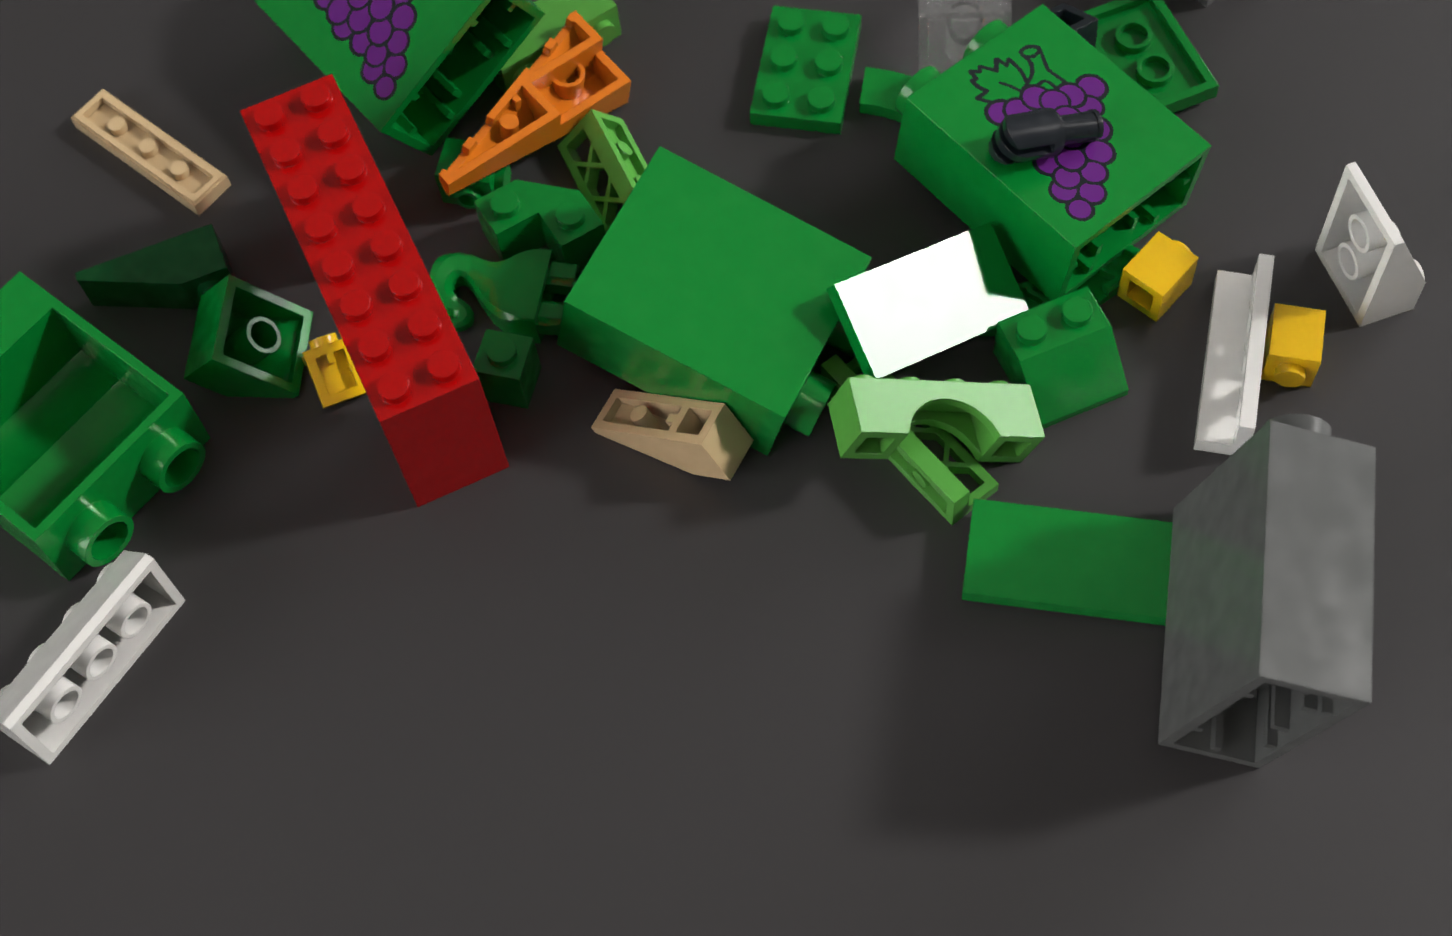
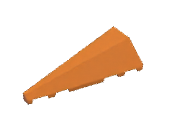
M576 11L568 15L565 26L554 39L550 37L543 47L542 54L529 69L525 68L487 114L485 124L473 138L469 136L462 145L461 153L447 170L443 168L439 173V181L448 196L569 134L591 109L607 114L628 103L631 80L602 51L603 38Z

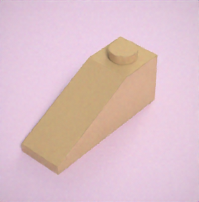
M622 389L613 390L591 426L596 434L693 475L731 481L754 441L725 403Z

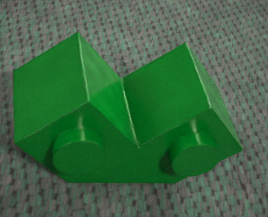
M515 179L474 201L483 234L501 261L520 252L538 249L547 245L549 249H553L557 260L578 264L580 271H582L605 236L604 224L580 190Z

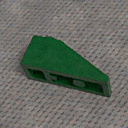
M212 223L75 273L77 282L93 306L197 309L203 293L226 276H234L226 251Z

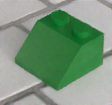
M232 275L226 276L200 297L183 379L227 397L295 398L299 395L304 368L302 352L307 351L313 311Z
M1088 286L997 322L994 354L1011 384H1030L1043 429L1128 395L1129 388L1111 324Z

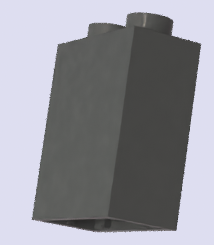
M1306 414L1280 415L1268 420L1259 431L1226 461L1217 466L1214 472L1173 508L1158 745L1261 768L1372 703L1376 447L1331 436L1332 429L1330 425L1318 417Z

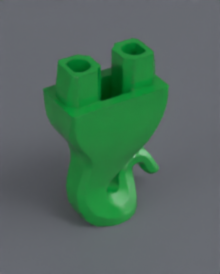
M553 249L527 250L499 262H490L471 254L459 252L445 254L437 258L430 272L432 282L457 333L467 330L474 323L472 308L458 297L460 286H465L474 293L488 317L499 329L506 333L533 337L534 342L537 344L542 343L544 334H559L564 303L552 301L554 293L568 295L572 289L571 283L578 280L581 275L578 264L555 260Z

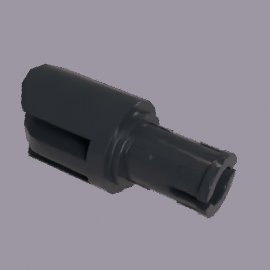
M1048 107L1006 115L991 136L989 154L994 161L1004 165L1056 158L1061 154L1066 145L1099 141L1104 132L1103 119L1100 112L1096 109L1060 116L1053 108Z

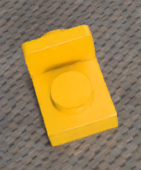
M330 333L308 342L311 350L302 352V359L308 368L323 409L367 394L343 340H338L336 333Z

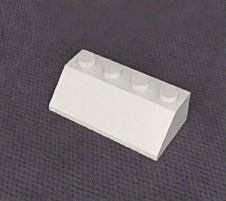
M124 550L114 562L105 566L90 591L80 602L69 608L64 615L62 624L45 643L39 645L31 653L27 665L11 684L6 685L0 690V730L50 765L186 601L154 558L146 553Z

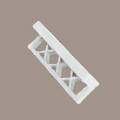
M1259 254L1253 275L1217 271L1214 281L1194 450L1232 455L1254 434L1274 265L1273 255Z

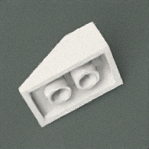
M1357 163L1347 164L1315 251L1359 327L1414 309L1426 282L1421 265L1413 259L1396 224L1391 221Z

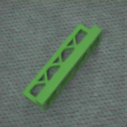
M591 109L557 147L579 190L604 224L606 234L616 218L617 206L624 205L646 169L647 163L623 119ZM588 137L591 142L588 162H582L576 149ZM600 170H605L609 177L605 197L600 196L596 190Z
M835 354L821 364V375L837 383L830 399L834 397L848 377L857 376L862 371L856 357L846 364ZM888 374L884 377H881L886 379H896L892 374ZM916 425L911 426L909 434L888 457V460L951 525H954L972 511L974 498L986 500L998 491L999 483L949 432L930 425H921L923 428L916 427ZM919 439L936 440L944 448L943 461H940ZM949 454L956 462L949 461ZM953 473L968 474L980 486L970 493Z

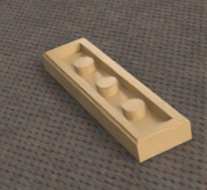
M104 89L71 117L77 129L198 216L231 186L225 174Z

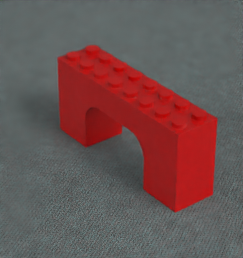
M333 74L240 110L417 507L508 468L509 464L480 379Z

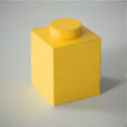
M1158 231L1123 268L1117 296L1157 322L1192 284L1199 257L1194 255L1184 243L1172 240Z
M1274 304L1266 329L1261 380L1274 381L1284 387L1312 386L1322 360L1326 310Z

